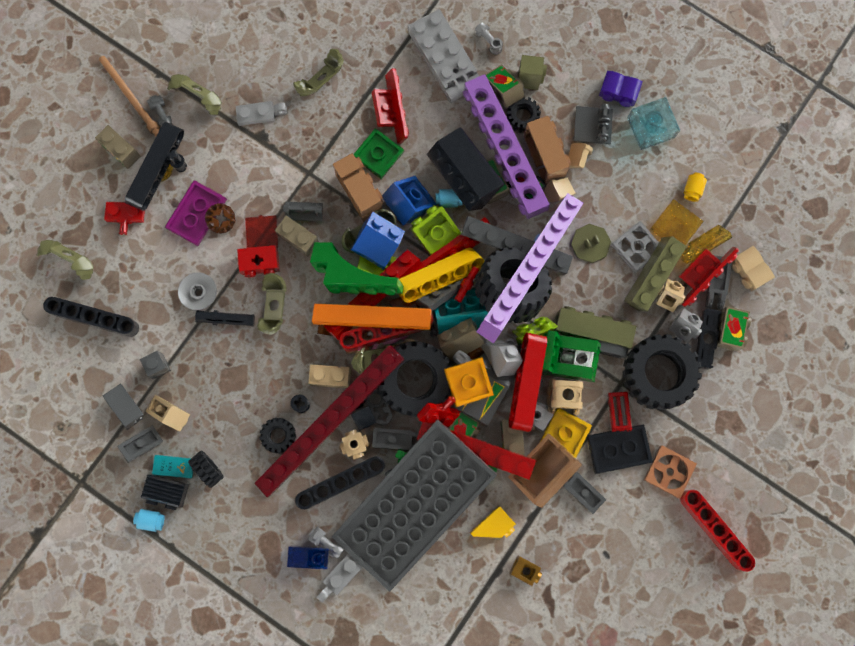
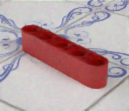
M433 315L431 316V326L433 324ZM360 327L344 332L339 340L345 351L353 352L364 347L367 348L418 333L425 329L404 330L402 328H392V332L389 335H384L381 333L382 327ZM366 332L373 334V338L369 341L363 339V335ZM351 337L354 339L353 345H344L346 338Z
M525 333L520 353L523 362L517 370L508 422L510 429L530 432L532 429L547 347L546 336Z
M685 490L680 498L681 504L732 566L737 570L745 572L753 570L756 564L754 557L702 494L697 490ZM690 493L695 497V501L692 504L687 500ZM703 509H705L708 513V516L705 520H703L700 516V513ZM716 525H718L721 529L719 535L717 536L714 534L713 531ZM729 541H732L734 545L731 551L727 549ZM742 557H745L747 560V563L744 567L740 565V559Z

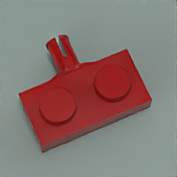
M106 202L104 220L106 222L119 223L120 235H127L128 224L144 223L145 211L130 206L125 202Z
M449 396L441 404L428 402L417 414L418 420L434 424L439 420L446 427H449L460 416L458 409L451 408L456 402L455 398Z

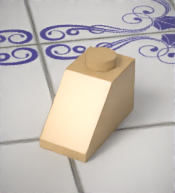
M157 395L153 397L145 411L161 423L178 431H181L187 424L190 416L189 413Z

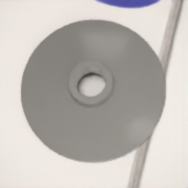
M204 273L189 274L181 281L178 288V296L181 303L191 310L206 309L214 302L217 294L215 282ZM198 290H202L200 296H196Z

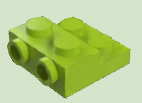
M435 205L426 211L427 215L422 219L418 217L411 222L412 227L409 228L429 255H432L461 234L442 206L436 207Z

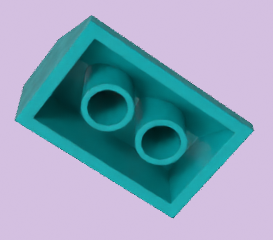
M475 288L467 291L461 303L454 300L456 297L454 295L434 310L438 334L469 318L474 321L478 328L480 327L488 312L486 307L480 304V298H477Z

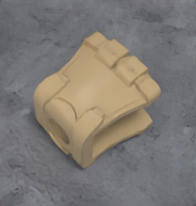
M554 378L550 379L548 382L549 387H547V411L554 414L556 408L573 409L572 415H579L580 409L583 406V402H581L583 382L579 380L564 381ZM565 389L573 391V398L571 400L563 398L562 393Z

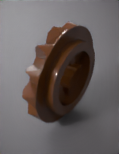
M223 203L214 204L209 207L205 214L206 225L215 233H227L236 222L235 213L230 206ZM222 211L223 217L228 220L222 221L220 224L219 220L213 218V216H219Z

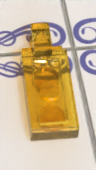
M720 225L715 226L688 243L689 246L681 255L682 261L688 264L705 248L709 251L731 239V232Z

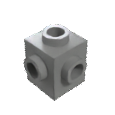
M684 308L673 320L669 330L688 343L692 337L696 339L702 332L700 327L703 321L696 314Z
M539 401L536 404L535 410L538 419L534 418L531 430L536 429L542 432L553 417V414L547 411L548 407Z

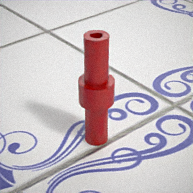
M473 266L467 278H464L461 282V288L454 298L457 302L461 303L467 291H470L474 285L473 281L479 271L477 267Z

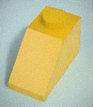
M498 506L470 534L473 537L502 538L505 536L507 538L515 531L513 527L516 523Z

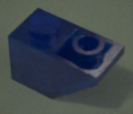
M291 545L288 547L287 567L327 570L329 549Z

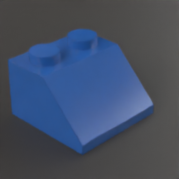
M416 176L393 182L382 195L386 205L392 210L397 220L403 226L426 214V211L433 205H437Z
M372 212L363 223L351 251L384 270L398 248L405 231Z

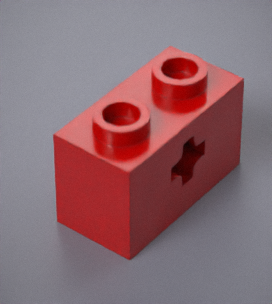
M276 245L237 249L239 272L245 275V277H255L256 274L261 273L267 275L280 272L279 255ZM258 259H261L260 265L257 266Z

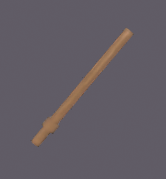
M101 56L99 58L101 64L144 120L149 132L156 137L160 126L151 119L107 58Z

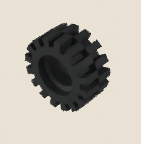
M523 97L508 107L506 116L513 130L516 131L517 129L519 130L518 133H522V131L525 132L527 123L540 118L541 110L539 111L540 107L539 105L536 106L535 100L532 102L530 97H528V100ZM520 109L528 110L530 118L526 121L519 120L516 116L517 111Z
M283 418L267 420V423L263 424V428L260 430L261 437L259 438L262 446L273 453H284L295 442V428L289 421ZM276 428H281L285 432V439L281 443H274L271 439V432Z
M202 450L188 461L192 470L196 472V475L209 488H212L224 478L217 465Z

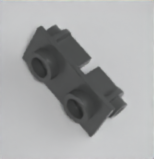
M285 202L283 211L285 216L294 221L322 222L323 203Z

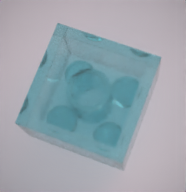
M666 97L633 108L627 116L641 150L674 139L680 132L679 125Z

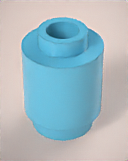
M439 189V193H435L436 204L443 208H456L458 205L463 204L453 189Z
M140 509L139 513H135L133 524H136V529L153 532L161 531L165 515L156 511Z

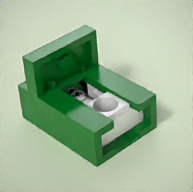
M548 330V334H544L547 337V347L542 375L595 382L601 348L600 342L597 340L560 336L556 331ZM563 351L575 352V354H563ZM584 355L587 356L586 363L579 364V358ZM562 359H563L564 362H565V361L571 362V363L573 362V365H572V364L561 363V361H562Z

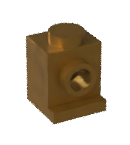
M519 555L509 572L512 576L531 586L534 583L537 584L542 575L540 572L541 567ZM525 567H528L530 569V572L527 575L523 574V569Z

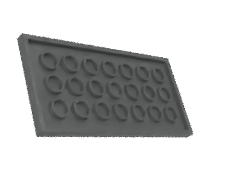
M437 420L333 534L332 538L390 592L497 476V473L442 422Z

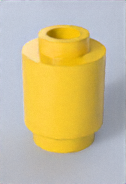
M695 172L688 176L683 192L686 200L698 202L699 198L702 197L707 182L703 174Z

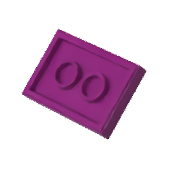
M194 180L165 225V228L190 243L199 246L209 230L205 222L207 210L214 204H225L227 198Z

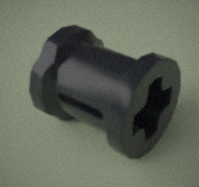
M295 395L291 399V407L298 413H305L310 408V402L304 395ZM300 399H302L305 405L299 409L296 402H300Z

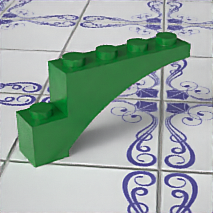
M314 242L310 263L317 272L325 273L323 284L329 292L333 294H340V292H348L350 294L367 293L370 295L385 293L387 295L403 293L404 286L399 278L385 277L363 271L343 259L332 242Z

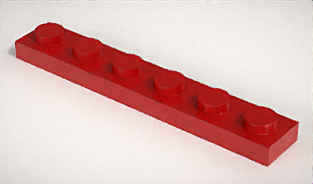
M485 217L480 220L490 224L489 220H487ZM460 234L423 260L412 273L464 249L474 248L480 242Z
M407 249L380 276L403 278L412 273L421 264V260ZM359 293L347 305L376 306L387 294L377 293L370 295ZM324 325L325 329L337 340L340 339L344 332L349 331L353 327Z
M422 422L417 439L419 440L433 424ZM449 429L487 465L530 480L536 463L535 459Z

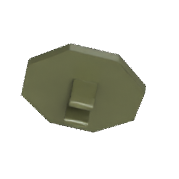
M587 224L575 231L571 246L577 258L594 263L607 256L611 240L604 228Z

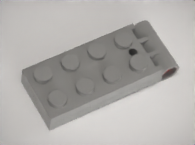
M438 9L409 24L408 33L446 95V98L450 103H453L464 97L465 83L479 77L441 10Z

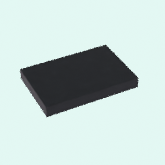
M644 424L632 426L631 431H607L587 436L595 474L653 463Z

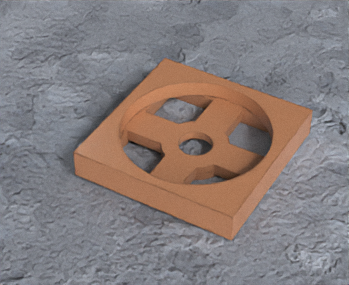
M661 445L644 481L680 499L697 463ZM665 455H671L672 459L667 465L658 461ZM680 461L686 465V475L677 470ZM668 468L673 469L674 473L672 476L667 475L666 470ZM654 469L662 473L663 477L660 484L655 478ZM672 479L681 482L680 487L676 489L667 488Z

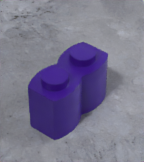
M607 71L599 96L608 102L617 101L624 107L634 106L643 81L634 77L624 76L618 72Z

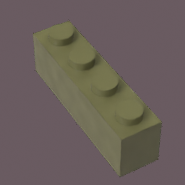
M673 236L662 237L624 302L638 311H648L687 246Z
M565 306L558 312L556 321L558 327L554 331L569 337L620 345L628 348L629 351L633 346L637 326L632 325V322L627 320H620L619 322L613 320V317L602 315V317L594 316L593 312H577L575 308Z

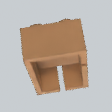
M545 116L527 123L523 137L536 168L544 165V168L539 169L538 173L544 180L545 185L553 179H564L571 162L569 156L564 154L561 138H558L556 135L554 121H550L549 116Z
M351 153L333 163V168L341 186L362 221L365 222L372 212L382 209L384 204L382 201L383 197L378 188L374 189L372 184L374 182L370 174H365L361 159L359 157L355 158L354 154Z
M548 433L527 456L536 460L530 480L512 473L508 478L534 505L542 508L582 464L556 438Z

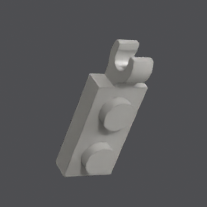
M272 101L236 106L237 124L239 126L275 121L276 115L287 114L285 103H278L273 106Z
M348 553L324 579L323 583L326 587L317 598L323 603L332 592L338 595L363 566Z

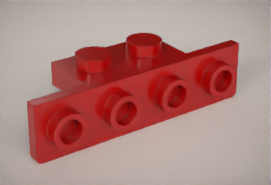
M392 68L385 75L387 89H374L372 91L377 126L394 127L397 144H401L408 138L409 130L406 126V113L402 105L399 76L397 75L396 68Z
M732 247L720 260L705 248L678 276L692 288L682 303L683 307L691 306L697 299L695 296L700 291L704 292L710 286L709 282L714 277L717 278L724 271L723 267L727 263H732L738 255L736 253L739 250L736 247Z

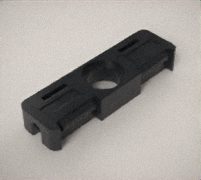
M709 308L702 311L701 320L703 323L700 327L702 332L698 336L696 350L698 357L695 358L697 362H701V367L705 369L714 367L711 364H713L714 350L717 349L719 315L722 314L719 310ZM705 334L712 336L713 341L711 344L704 342L703 336Z

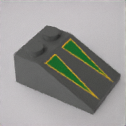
M483 353L481 357L483 358L494 395L459 407H455L454 404L453 408L458 409L461 413L487 427L517 371L511 376L497 377L486 354Z

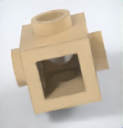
M667 279L658 293L656 304L674 312L678 305H682L686 297L684 295L685 287L677 281Z
M356 430L345 433L346 437H343V443H340L343 455L347 454L349 458L353 457V460L364 457V453L368 452L367 447L370 446L367 436L362 435L361 432L357 433ZM352 441H357L358 445L356 448L351 447Z

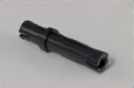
M197 310L195 322L212 323L216 326L218 324L254 327L255 314Z

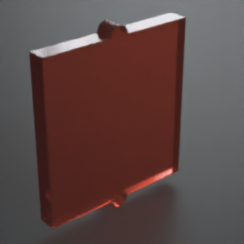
M259 215V217L245 218L247 248L276 245L279 248L278 235L275 232L277 228L276 215Z

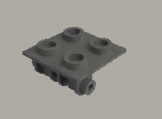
M602 104L600 108L576 106L574 142L611 145L613 109H610L608 104Z

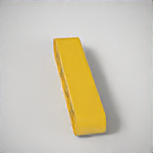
M473 248L464 249L400 278L399 280L404 287L403 293L398 295L406 303L413 302L467 277L473 266L478 269L481 268L484 259Z

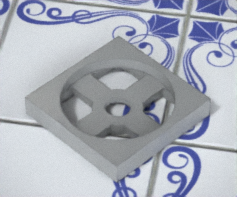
M639 221L615 240L611 246L630 269L636 273L646 265L651 257L646 250V245L652 241L654 252L659 242L645 225ZM632 232H641L646 236L642 239H636ZM624 238L631 244L626 252L621 249ZM636 243L641 245L640 250L635 249L634 245ZM634 254H639L644 261L642 263H634L630 257Z

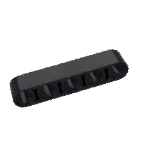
M168 122L163 123L126 194V204L142 211L148 208L170 165L167 153L172 152V150L177 151L184 137L183 129Z
M48 297L43 303V308L47 313L59 318L127 337H133L139 332V324L126 316L57 297ZM55 303H58V308L55 311H53V305ZM76 308L75 315L71 316V310ZM95 313L94 319L89 321V315ZM113 318L112 325L107 326L108 319ZM131 323V329L125 331L126 324Z
M378 456L371 457L300 492L295 497V503L300 509L312 508L381 474L385 469V462ZM374 460H379L382 463L379 471H374L371 468V463ZM358 468L364 472V476L360 480L355 479L353 476L354 471ZM339 477H343L346 480L345 487L341 489L336 486V480ZM321 486H325L328 489V494L325 497H320L318 494V489ZM303 495H307L310 498V503L307 506H303L300 502V498Z

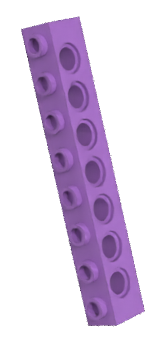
M484 74L466 82L465 90L463 91L466 101H470L472 105L470 107L471 112L480 121L478 123L479 128L487 136L486 142L489 149H493L496 154L494 158L497 165H501L503 168L502 175L506 182L509 181L511 185L510 191L513 198H517L520 203L518 207L521 214H525L528 220L548 211L550 204L486 75ZM478 97H483V98H485V100H484V101H478L477 98H478ZM491 113L493 116L486 117L484 114ZM499 129L501 132L493 133L492 130ZM507 145L509 148L503 150L500 148V146ZM515 161L517 165L510 166L508 162ZM523 177L525 181L520 183L516 181V178ZM530 193L533 195V198L526 199L524 195Z

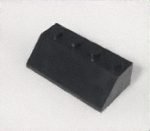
M461 127L438 140L426 154L468 211L483 209L504 186V182Z

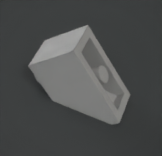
M505 343L482 345L497 377L514 375L523 362L515 345Z

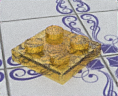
M673 199L650 230L661 238L673 236L686 245L704 221Z

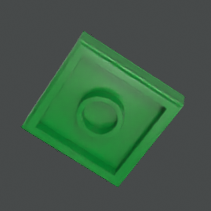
M375 128L356 150L354 156L355 158L359 157L364 167L382 180L404 153V149Z

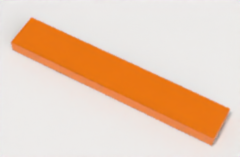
M314 304L312 323L319 325L430 330L432 310L425 308Z

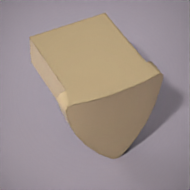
M585 143L571 144L569 152L571 165H569V168H584L587 156L592 155L593 148Z
M568 178L550 180L544 190L548 202L561 201L567 193L572 196L576 194Z

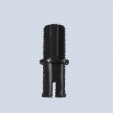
M176 150L168 152L167 156L170 159V165L178 172L186 171L185 167H187L184 157L178 154Z

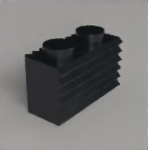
M148 474L141 498L146 499L145 503L157 506L159 502L165 504L164 508L176 510L177 507H183L189 484Z

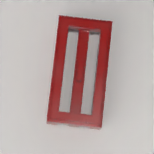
M628 392L608 393L612 432L618 430L631 431L632 423ZM621 396L624 399L626 425H623ZM613 397H616L619 426H616Z

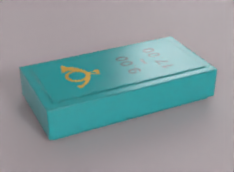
M155 455L152 474L193 478V470L188 463L191 458Z

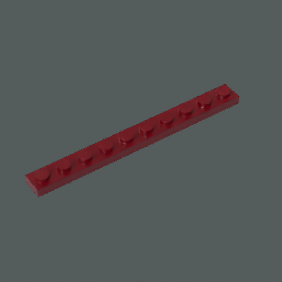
M389 345L254 484L267 498L270 497L405 359L392 345Z

